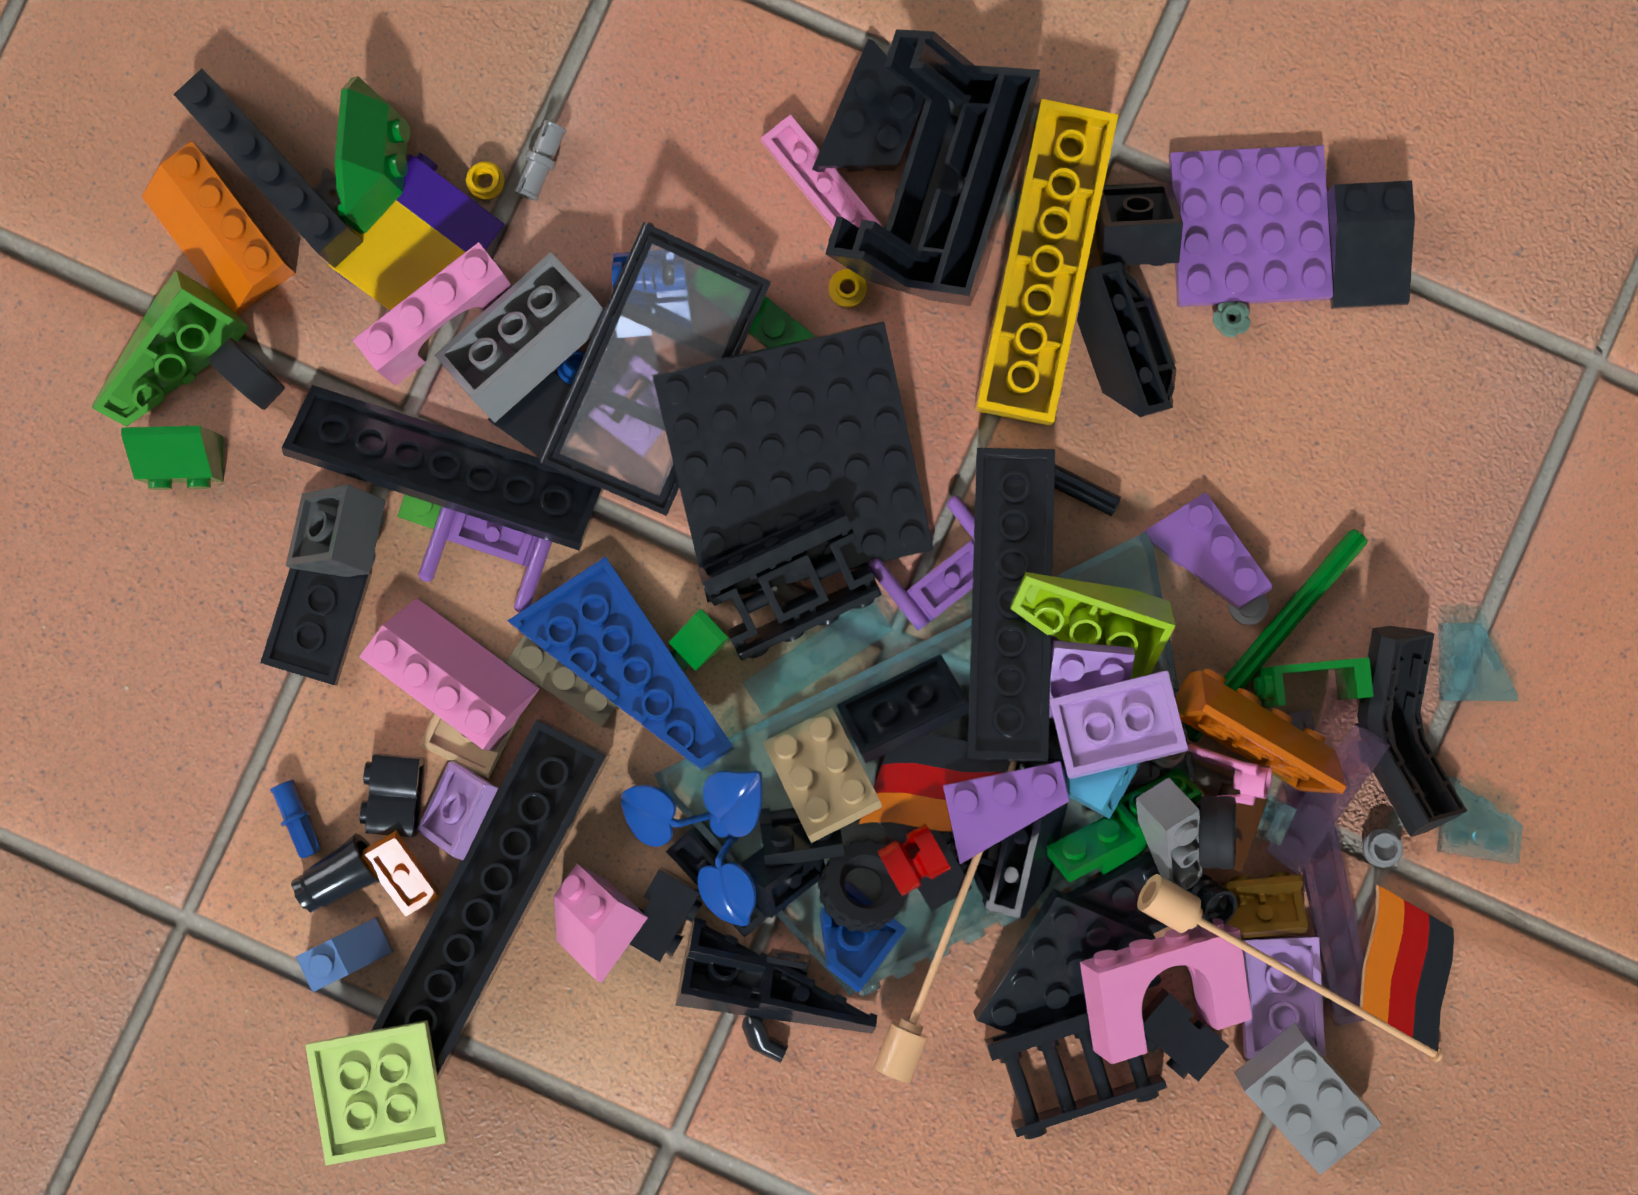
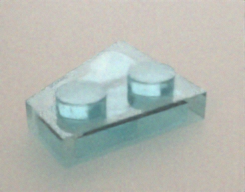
M1438 623L1439 701H1518V694L1482 623Z
M1448 776L1467 812L1439 826L1437 852L1512 865L1518 864L1523 825L1510 815L1499 812L1494 804L1483 796L1477 797L1460 785L1461 781L1456 777Z

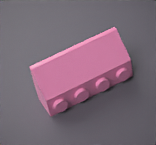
M418 598L414 599L383 624L359 656L481 749L493 752L540 689Z

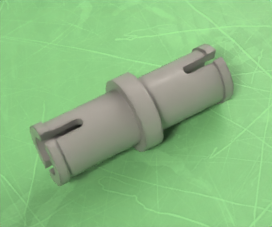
M543 120L542 128L532 151H527L525 156L527 164L518 186L514 190L517 194L533 201H538V196L549 170L553 171L556 163L553 160L567 131L565 128L547 120Z

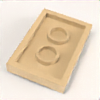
M832 707L762 742L811 843L883 807Z

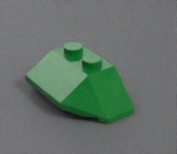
M359 76L351 77L349 82L341 89L335 150L336 188L341 201L338 204V215L356 232L362 234L366 233L403 193L404 177L408 171L406 152L407 142L410 139L409 123Z

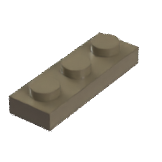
M525 635L505 662L601 727L605 726L617 708L614 703Z

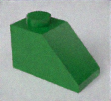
M699 609L669 643L674 648L671 654L676 662L685 671L691 666L698 672L731 640L702 609Z

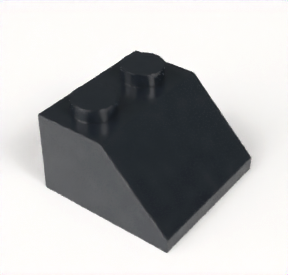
M1171 182L1104 185L1096 220L1097 248L1102 266L1122 262L1125 267L1128 265L1149 264L1152 266H1162L1166 263H1179L1183 221Z

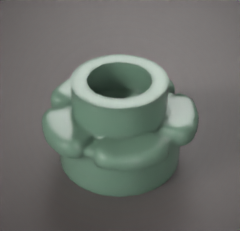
M1221 302L1218 305V311H1215L1213 314V324L1222 335L1236 337L1238 333L1243 334L1248 330L1251 324V320L1248 318L1250 311L1243 302ZM1229 315H1234L1235 321H1230Z

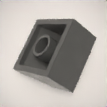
M349 484L302 493L286 567L342 577L370 574L376 557L375 547L379 530L383 524V510L386 500Z

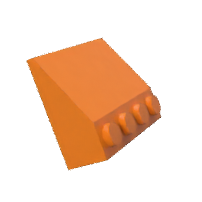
M1205 668L1203 672L1193 671L1188 673L1175 697L1181 722L1249 762L1270 767L1273 776L1299 791L1343 794L1347 786L1336 750L1324 744L1326 738L1323 735L1309 728H1305L1302 731L1291 724L1293 721L1291 716L1275 708L1268 711L1258 705L1260 699L1257 696L1241 688H1238L1237 692L1224 685L1226 679L1210 669Z

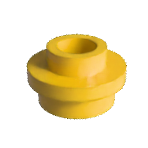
M481 161L474 164L467 172L466 185L474 197L480 200H491L499 196L503 191L505 177L502 170L496 164L489 161ZM490 176L493 178L492 184L486 188L481 187V178Z
M843 269L832 276L828 291L830 298L836 305L843 308H852L864 300L867 284L860 275L850 269ZM847 281L853 283L855 290L850 294L843 293L840 289L842 283Z

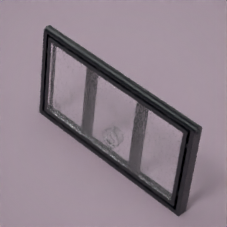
M643 222L538 461L545 467L550 466L667 516L679 490V484L652 375L739 355L771 281L658 229L653 223Z

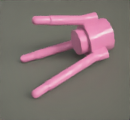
M1188 744V751L1191 752L1192 758L1235 771L1233 788L1240 790V794L1221 796L1235 797L1236 803L1252 806L1255 803L1256 797L1267 798L1272 780V769L1270 767L1243 762L1206 748Z

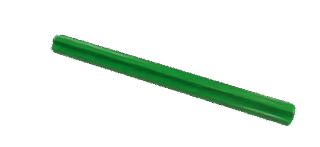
M1356 529L1347 532L1224 676L1226 679L1224 685L1237 692L1238 688L1243 689L1366 546L1368 540L1361 532ZM1185 723L1182 725L1184 735L1190 741L1198 742L1203 736L1202 733Z

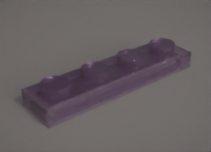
M1359 723L1354 724L1336 750L1347 786L1343 794L1307 792L1266 849V852L1295 873L1300 874L1391 745Z

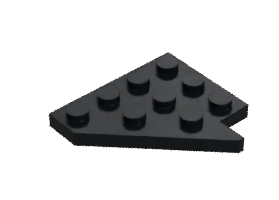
M1053 888L974 1009L973 1013L976 1021L1010 1034L1086 1009L1080 962L1094 958V954L1100 951H1117L1129 947V944L1133 941L1141 939L1154 940L1156 938L1151 929ZM1159 974L1151 981L1147 989L1161 983L1162 979Z

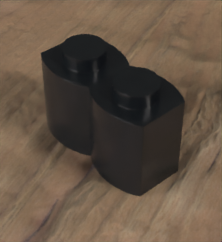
M374 754L372 762L367 761L365 763L363 783L364 785H369L368 801H362L359 817L360 824H365V833L390 835L397 831L401 837H414L417 835L425 759L423 757Z

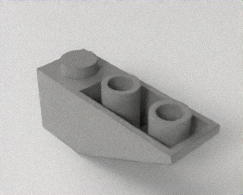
M1167 778L1136 798L1138 822L1160 876L1187 890L1193 887L1200 877L1203 876L1202 867L1199 863V809L1170 778Z

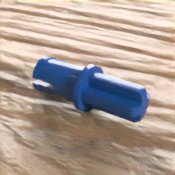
M289 780L271 788L270 791L274 795L284 820L281 822V826L287 827L298 856L300 858H307L318 853L321 850V846L308 817L311 815V812L305 810L294 785V780Z

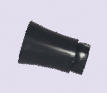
M355 833L335 851L305 869L302 875L292 880L291 886L294 890V896L303 909H307L312 913L321 906L327 907L351 893L380 882L361 857L363 849L370 846L363 836Z

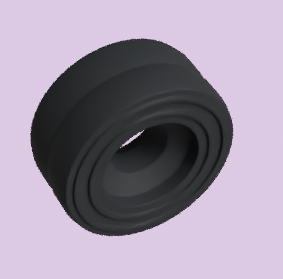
M1202 796L1199 823L1200 866L1211 869H1233L1236 856L1235 797Z

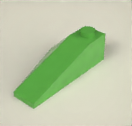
M176 270L152 302L94 400L92 409L126 427L163 402L164 396L183 383L187 385L196 379L195 375L211 364L209 358L228 338L238 342L248 329V325L210 289Z

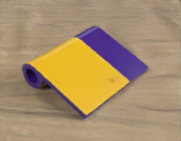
M420 152L416 157L411 154L406 156L408 171L404 177L403 193L366 233L359 234L353 229L363 242L336 268L329 263L327 264L331 270L356 288L362 290L389 311L478 242L486 251L505 225L435 172L438 165Z

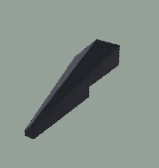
M695 917L681 970L675 1006L871 1034L874 1032L877 1024L876 1014L872 1012L867 1014L848 1004L847 998L838 993L836 995L828 993L816 986L814 980L788 966L766 962L767 954L763 952L757 954L739 944L736 937L730 934L725 936L708 927L705 920Z

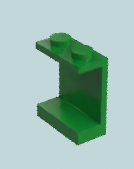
M1366 657L1261 668L1258 671V677L1253 678L1254 695L1261 700L1262 707L1286 705L1284 674L1335 670L1338 700L1374 697L1370 659Z

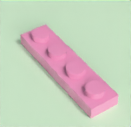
M791 114L761 137V143L832 229L837 217H844L857 227H860L862 220L875 221L881 225L835 168H826L824 172L812 170L820 150Z

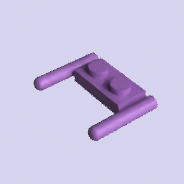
M959 496L949 498L947 507L973 539L910 589L905 591L880 558H873L868 563L875 578L917 631L973 588L975 516Z
M441 507L418 574L419 578L424 582H430L434 579L443 549L448 540L526 566L527 569L514 604V609L520 613L529 607L552 542Z

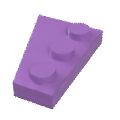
M1206 492L1141 533L1140 538L1148 544L1156 546L1168 555L1171 561L1191 572L1201 580L1202 584L1237 610L1244 608L1266 594L1273 587Z
M1062 761L943 785L960 864L1070 801Z

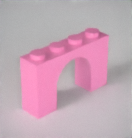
M478 242L355 337L353 342L374 369L397 386L426 363L418 351L437 329L468 309L479 307L482 311H485L512 285Z
M1212 919L1214 925L1241 940L1239 929L1227 923L1224 924L1222 919ZM1196 926L1183 933L1172 929L1167 931L1164 937L1154 940H1136L1131 942L1127 948L1117 951H1100L1094 954V958L1081 961L1080 966L1093 1051L1111 1064L1147 1053L1142 1019L1144 994L1151 981L1159 973L1167 968L1178 965H1186L1190 971L1197 1017L1216 1030L1251 1020L1252 1015L1243 950L1207 929Z

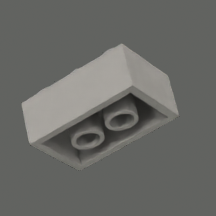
M1295 1022L1234 1072L1244 1092L1320 1175L1382 1125L1369 1104Z

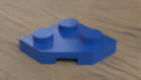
M845 880V890L854 902L862 905L874 903ZM824 907L819 916L827 968L859 993L907 928L893 919L889 924H885L883 928L877 931L876 929L868 933H862V931L855 930V932L849 931L846 927L837 925L831 916L828 917Z

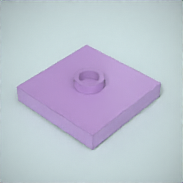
M450 761L417 827V831L452 857L464 860L498 788L468 768Z

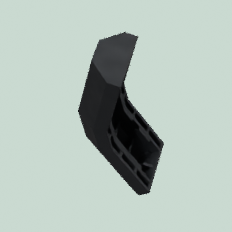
M1384 626L1372 628L1367 657L1370 659L1374 697L1360 698L1357 717L1365 759L1410 837L1426 833L1467 812V809L1425 740L1420 711L1435 633L1421 629Z

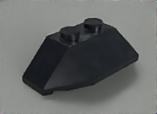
M1122 262L1093 267L1087 273L1077 322L1102 393L1140 418L1173 408L1172 395L1175 388L1176 367L1151 297L1136 279L1126 273L1127 268Z
M1018 762L1015 770L1054 762ZM1067 803L983 851L973 877L983 897L982 902L986 910L1018 919L1025 918L1051 882L1054 863L1048 857L1047 846L1060 840L1068 806Z

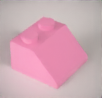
M579 864L575 865L554 895L556 941L596 981L602 983L648 917L607 879Z

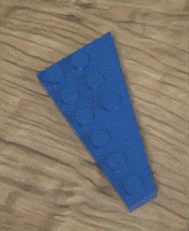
M606 557L507 620L510 625L701 771L734 749L732 743Z

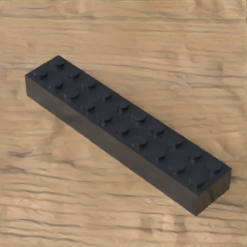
M543 719L535 720L493 799L465 859L461 860L371 1030L428 1020L438 1081L610 757V754Z

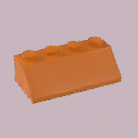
M193 141L186 144L159 165L142 198L213 293L237 316L295 274V271L207 154Z

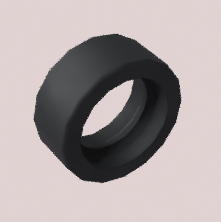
M228 338L209 358L212 366L227 381L263 410L285 390L284 385L263 364L232 338Z

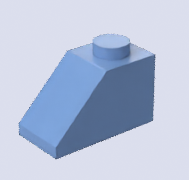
M375 917L295 957L312 992L394 951L378 917Z

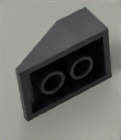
M1412 180L1335 184L1327 192L1333 297L1330 299L1331 309L1408 305L1410 301L1415 225Z

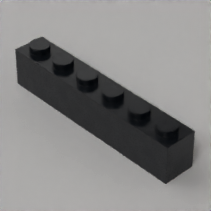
M202 68L173 94L309 245L330 265L336 268L363 242L227 92Z

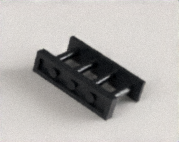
M1087 1008L1010 1034L1002 1033L984 1039L991 1060L999 1059L1000 1063H1005L1022 1115L1021 1119L1011 1122L1016 1137L1024 1135L1025 1139L1037 1138L1047 1133V1127L1136 1099L1137 1102L1150 1101L1159 1096L1158 1091L1167 1088L1166 1082L1160 1074L1149 1077L1143 1056L1140 1055L1127 1059L1134 1082L1112 1089L1102 1057L1093 1051ZM1073 1034L1075 1039L1080 1040L1097 1092L1095 1095L1076 1101L1074 1100L1057 1048L1060 1045L1059 1039ZM1037 1047V1050L1043 1053L1060 1105L1040 1113L1036 1111L1020 1058L1023 1056L1021 1051Z

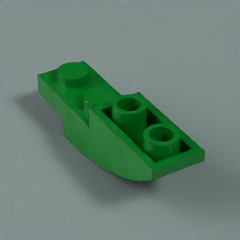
M1178 768L1123 796L1110 819L1104 816L1048 845V857L1069 883L1096 868L1104 875L1148 847L1138 822L1137 797L1167 778H1170L1194 805L1202 799V792Z

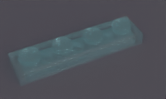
M873 602L867 607L852 610L742 683L761 713L765 715L893 631L876 603Z

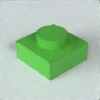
M405 495L397 517L434 530L442 506Z

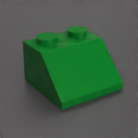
M201 425L121 428V437L134 480L148 484V489L170 490L172 489V483H187V488L209 489L211 488V482H224L222 435Z

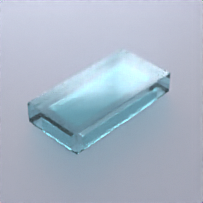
M1268 800L1254 837L1280 846L1297 809L1285 803Z

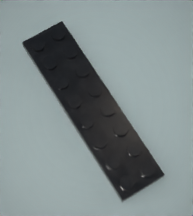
M315 385L311 386L282 445L284 456L580 551L604 490L550 466L545 467L538 461V457Z
M977 448L967 760L1048 763L1051 635L1045 634L1014 612L1010 605L1025 572L1052 576L1055 449Z

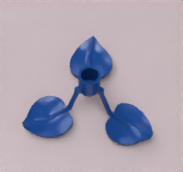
M726 770L714 773L705 781L703 787V800L708 812L684 819L674 818L676 813L674 799L658 787L637 785L625 790L621 794V806L625 819L635 837L646 845L654 847L665 845L672 839L673 827L679 828L710 820V827L713 833L719 837L726 838V842L715 859L716 866L707 865L699 871V893L706 906L722 920L739 926H746L750 923L757 898L753 878L739 864L733 862L724 864V858L732 845L739 840L738 837L749 834L758 823L763 798L762 772Z

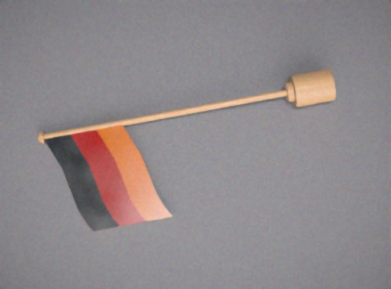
M925 734L886 753L873 785L883 807L860 818L858 824L892 822L920 827L926 823L930 830L953 831L943 785L1015 771L1018 762L967 760L968 741ZM983 851L971 859L910 1019L901 1018L900 1023L891 1022L874 1065L875 1070L888 1077L905 1083H911L928 1039L922 1033L923 1026L918 1024L917 1021Z
M1156 874L1142 888L1138 897L1137 907L1145 914L1179 933L1193 929L1198 924L1430 1056V1061L1439 1062L1443 1058V1052L1438 1047L1440 1014L1453 961L1454 930L1449 925L1382 886L1376 885L1375 918L1363 963L1360 1006L1353 1004L1203 919L1200 898L1166 878Z

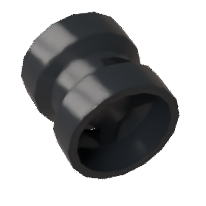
M1202 874L1203 876L1200 877L1198 882L1193 887L1187 889V891L1200 898L1203 919L1213 924L1212 919L1219 918L1226 924L1235 914L1237 899L1228 889L1219 886L1217 881L1206 874Z

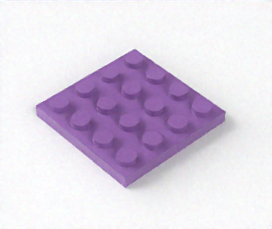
M1324 145L1170 153L1168 156L1169 177L1183 221L1179 263H1175L1177 307L1219 305L1221 302L1252 304L1330 300L1333 297Z

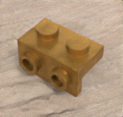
M1276 872L1270 874L1267 878L1252 879L1248 875L1231 878L1224 883L1223 887L1235 895L1237 908L1227 924L1240 930L1241 939L1306 933L1308 922L1301 894L1304 884L1303 876L1291 875L1289 872Z

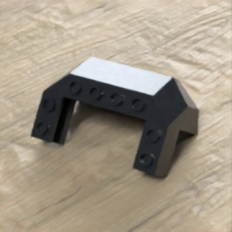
M896 29L884 67L923 96L926 101L918 119L910 151L906 157V164L899 187L895 192L894 203L885 227L869 220H862L860 227H857L844 217H837L825 254L870 282L931 301L971 306L983 280L1026 142L1039 88L1040 70L974 65L934 31Z

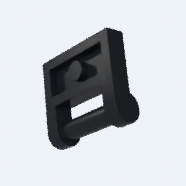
M770 807L761 808L759 820L766 868L845 856L841 829L811 843L802 824L780 826L801 822L794 808L770 811Z

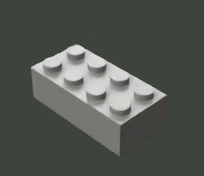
M550 252L434 356L470 398L495 423L594 335L604 309L593 295Z

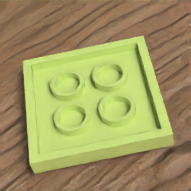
M428 1020L313 1041L305 1045L326 1166L445 1144L448 1141Z

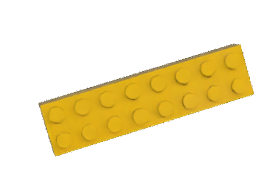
M1041 99L1038 105L974 411L1050 426L1054 423L1119 114L1047 99Z

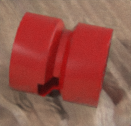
M926 823L906 834V842L901 843L895 840L877 850L902 896L920 887L923 877L926 876L934 879L951 869Z

